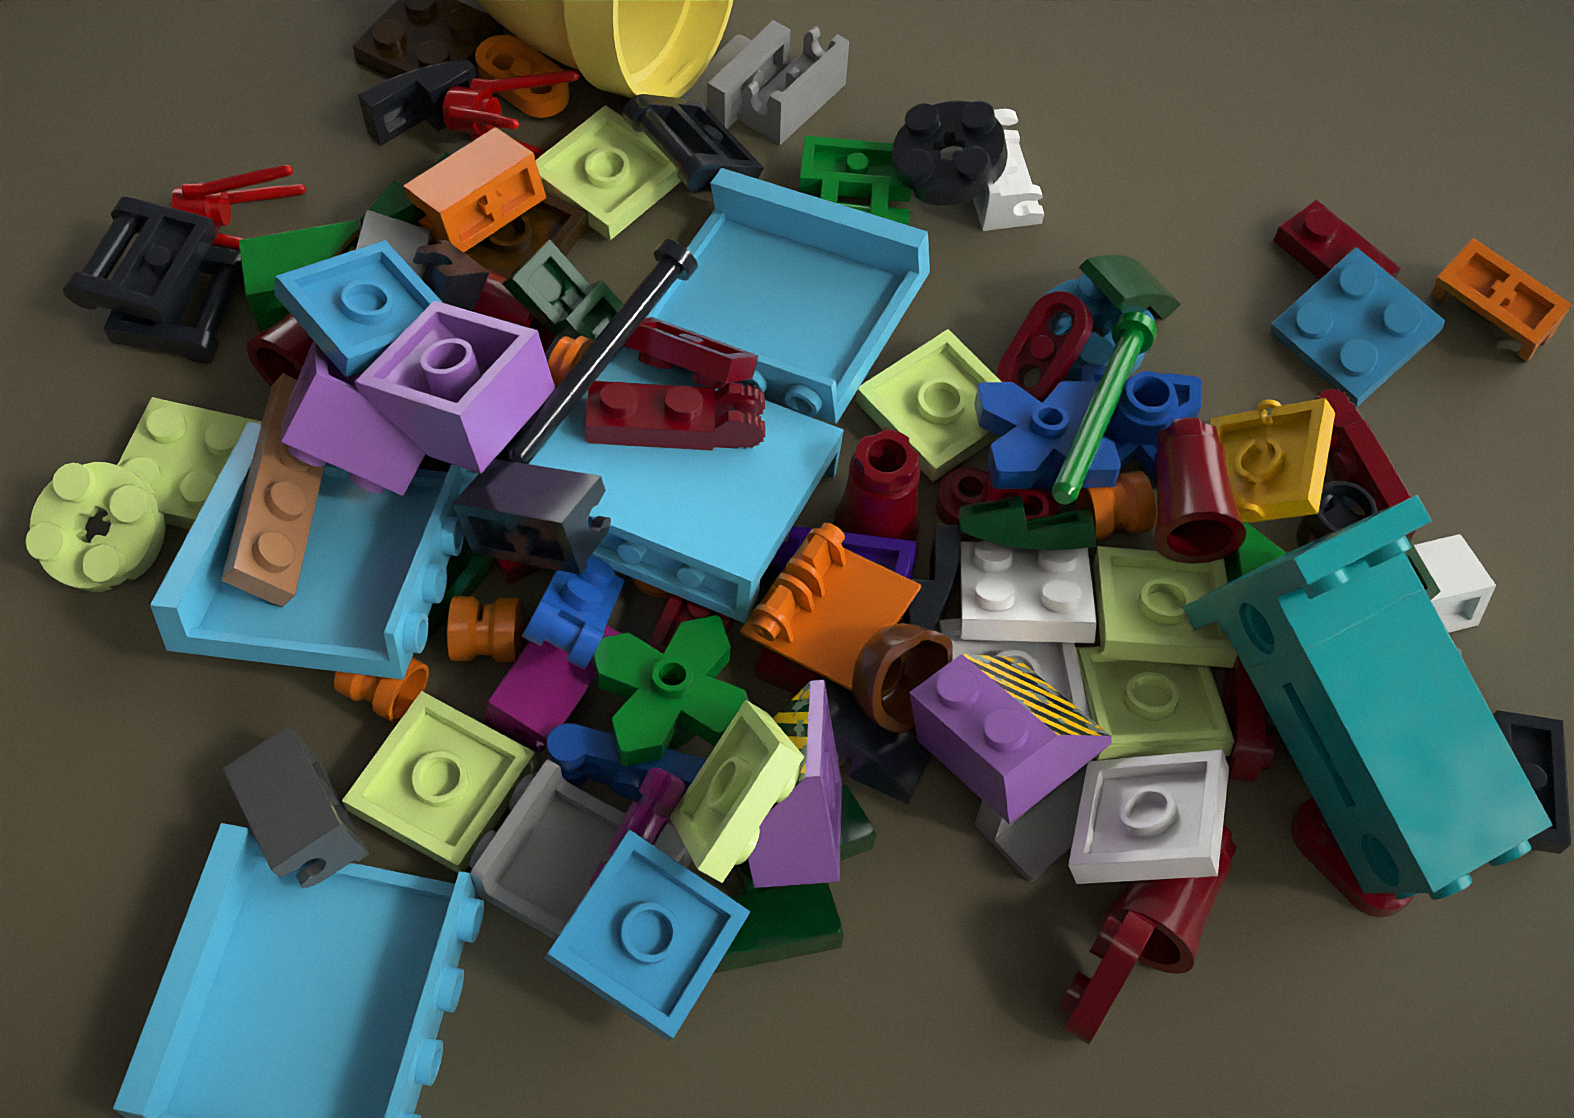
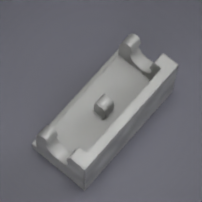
M814 26L803 38V52L759 91L758 82L753 81L743 90L742 108L738 111V120L780 146L846 85L849 41L837 34L831 39L828 51L825 52L818 42L820 30L817 26Z

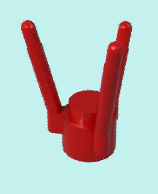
M577 70L554 71L494 80L473 78L470 88L454 86L447 92L443 104L445 125L449 130L469 133L472 140H476L494 127L516 130L519 127V121L515 118L501 115L500 101L496 97H492L494 92L577 81L580 77ZM516 140L534 153L535 160L546 152L543 149Z
M281 165L205 183H185L182 187L174 189L171 205L174 209L212 218L218 231L220 226H228L230 224V204L299 196L306 193V187L303 184L231 191L292 175V166ZM218 233L212 245L240 251L239 240L244 238Z

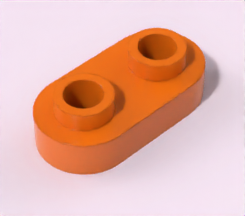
M496 35L487 38L477 47L475 53L478 75L481 79L494 80L564 71L521 39L511 35ZM568 82L496 92L525 114L538 118L550 117L560 113L568 105L570 98Z

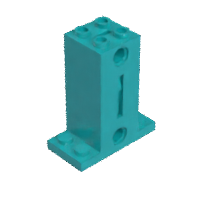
M1418 495L1294 549L1182 606L1194 630L1217 621L1222 632L1225 631L1363 893H1393L1396 899H1405L1419 893H1428L1432 900H1437L1456 894L1471 885L1473 880L1469 873L1487 862L1490 866H1498L1525 855L1532 848L1528 839L1552 826V823L1405 554V551L1412 548L1405 535L1432 522Z

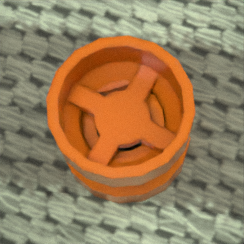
M1137 470L1121 473L1114 487L1081 488L1075 500L1076 510L1089 508L1093 519L1096 541L1109 539L1116 529L1125 530L1130 534L1151 531L1154 528L1156 521L1155 498L1149 479L1143 471Z
M453 596L449 607L447 646L450 660L472 662L477 656L486 655L492 656L496 662L515 663L521 655L523 638L521 637L523 634L521 599L499 597L493 604H481L472 596Z
M412 657L404 679L336 671L334 689L355 702L367 700L372 703L373 711L392 723H396L401 720L420 692H424L429 677V667Z

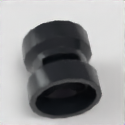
M1332 481L1324 485L1318 514L1303 516L1298 525L1296 537L1299 547L1377 513L1374 499L1365 489L1355 483Z

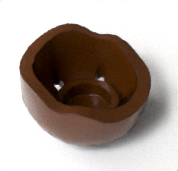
M906 623L894 624L877 631L860 650L859 657L855 661L853 668L852 692L859 708L874 723L889 731L904 733L910 728L915 727L909 692L953 660L951 639L942 633L919 625Z

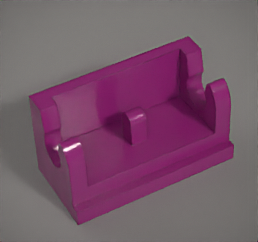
M606 625L602 638L621 633ZM530 641L488 700L484 723L494 729H499L521 744L541 753L547 745V739L551 731L558 725L565 724L596 678L591 660L587 667L582 669L565 660L568 655L567 652L546 641H543L541 646Z

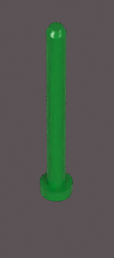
M1129 311L1122 314L1116 321L1112 331V338L1116 346L1052 488L1053 496L1060 504H1069L1077 499L1138 354L1145 353L1152 347L1157 335V327L1155 322L1144 313Z

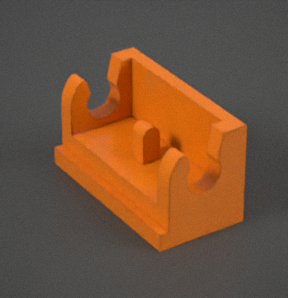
M496 127L403 185L407 198L426 214L425 217L419 220L420 225L423 228L429 229V235L437 241L447 240L463 253L546 198L534 153Z
M1475 238L1437 276L1436 284L1431 293V296L1439 302H1443L1448 293L1522 343L1523 345L1517 356L1526 362L1532 358L1541 343L1545 345L1554 335L1572 306L1570 302Z

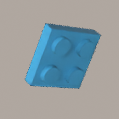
M386 240L277 275L275 278L274 295L345 377L366 370L433 301L443 303Z
M1355 247L1271 323V334L1335 390L1340 389L1342 393L1346 392L1345 395L1350 397L1349 402L1354 403L1357 408L1441 332L1445 320L1364 252Z
M629 830L544 956V959L668 1042L675 1037L751 911Z

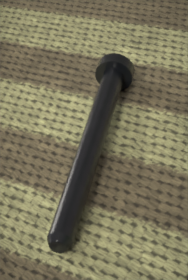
M664 239L654 251L657 264L510 444L505 456L507 461L529 464L675 280L678 278L687 281L698 268V263L684 246L671 239Z

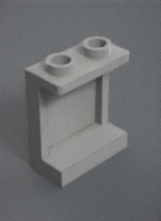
M547 759L535 776L529 773L520 781L509 803V810L511 812L497 832L493 830L488 831L477 844L470 860V867L472 868L470 876L479 897L556 940L589 890L590 880L600 861L604 863L608 861L610 854L606 850L625 813L567 782L562 777L561 767ZM667 823L653 846L688 868L692 858L676 828Z

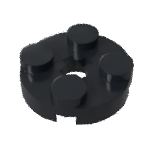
M953 100L933 105L921 103L912 107L905 115V124L895 137L892 158L899 181L903 187L905 184L906 187L914 191L915 198L930 205L951 206L968 202L979 196L978 188L985 185L991 178L994 184L1005 170L1008 150L1003 126L995 117L994 109L989 103L985 101ZM951 146L963 148V150L954 151L951 159H942L941 150Z

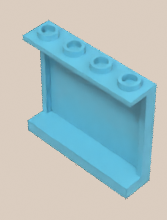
M721 168L710 183L715 209L687 247V250L695 257L698 268L687 281L677 278L646 318L654 317L759 355L753 378L732 383H739L742 386L749 384L752 387L755 385L757 389H761V393H764L765 400L788 407L811 418L816 417L836 425L930 273L928 231Z
M624 346L595 380L711 388L691 380L692 372L674 366V369H662L644 364L638 360L639 352ZM587 390L529 464L601 476L606 491L599 504L592 508L588 518V525L590 526L592 520L597 516L610 517L611 523L607 535L591 554L592 556L605 561L617 572L746 624L757 606L760 579L823 475L830 478L835 476L844 430L765 400V409H763V414H760L759 417L761 416V420L765 421L766 437H764V442H760L759 446L756 445L753 448L713 447V451L589 444L588 441H585Z
M248 422L150 604L166 651L404 679L413 653H421L425 647L428 635V614L433 603H440L444 597L447 583L446 567L451 555L458 556L463 546L464 531L452 503L479 473H473L471 470L451 464L448 472L417 469L405 494L402 496L388 489H385L382 494L366 490L349 478L350 472L326 462L296 594L286 605L280 607L221 581L262 424Z
M221 823L113 1109L125 1118H421V1115L414 1114L422 1085L432 1086L442 1060L443 1041L436 1039L444 1011L450 1013L455 1011L463 988L464 970L457 968L465 941L475 942L482 924L484 901L478 899L470 873L459 871L456 883L454 884L349 863L322 882L302 888L296 875L304 867L312 865L319 858L311 859L305 862L300 869L279 878L271 871L257 840L249 828Z

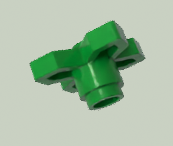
M719 616L681 622L664 654L631 633L601 639L591 658L598 687L628 699L611 718V733L621 765L631 766L662 759L667 748L683 746L696 735L715 747L744 701L747 700L749 702L744 689L715 679L729 662L731 647Z

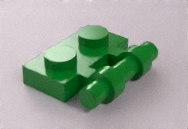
M804 136L799 192L821 194V199L909 226L910 209L888 207V200L910 202L911 189L906 187L905 184L903 187L895 170L892 158L893 143ZM838 196L871 199V205L839 203L837 200Z

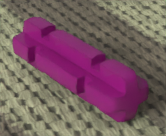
M653 767L648 771L638 790L643 794L640 801H632L606 850L610 857L629 830L653 845L669 821V818L664 816L668 808L675 809L685 790V783L680 778L661 768ZM600 861L590 880V887L607 863L606 861L605 863Z

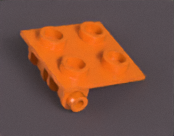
M823 523L820 529L812 528L806 539L786 564L784 570L778 575L774 584L753 610L747 623L741 628L740 634L852 691L853 668L855 661L859 657L860 650L877 631L898 623L921 589V584L843 548L841 543L845 539L844 533L831 523Z

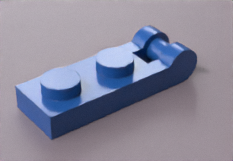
M592 555L586 560L588 567L581 575L556 570L521 636L538 646H541L543 641H546L567 652L568 655L565 660L582 669L587 667L604 635L603 631L625 579L615 575L614 570L609 564Z
M569 723L558 725L551 731L547 739L550 759L561 767L562 777L567 782L576 787L584 784L588 779L609 785L610 789L616 794L636 801H640L643 795L638 790L651 768H661L680 778L685 783L682 798L707 760L667 749L662 759L623 766L619 762L612 734Z

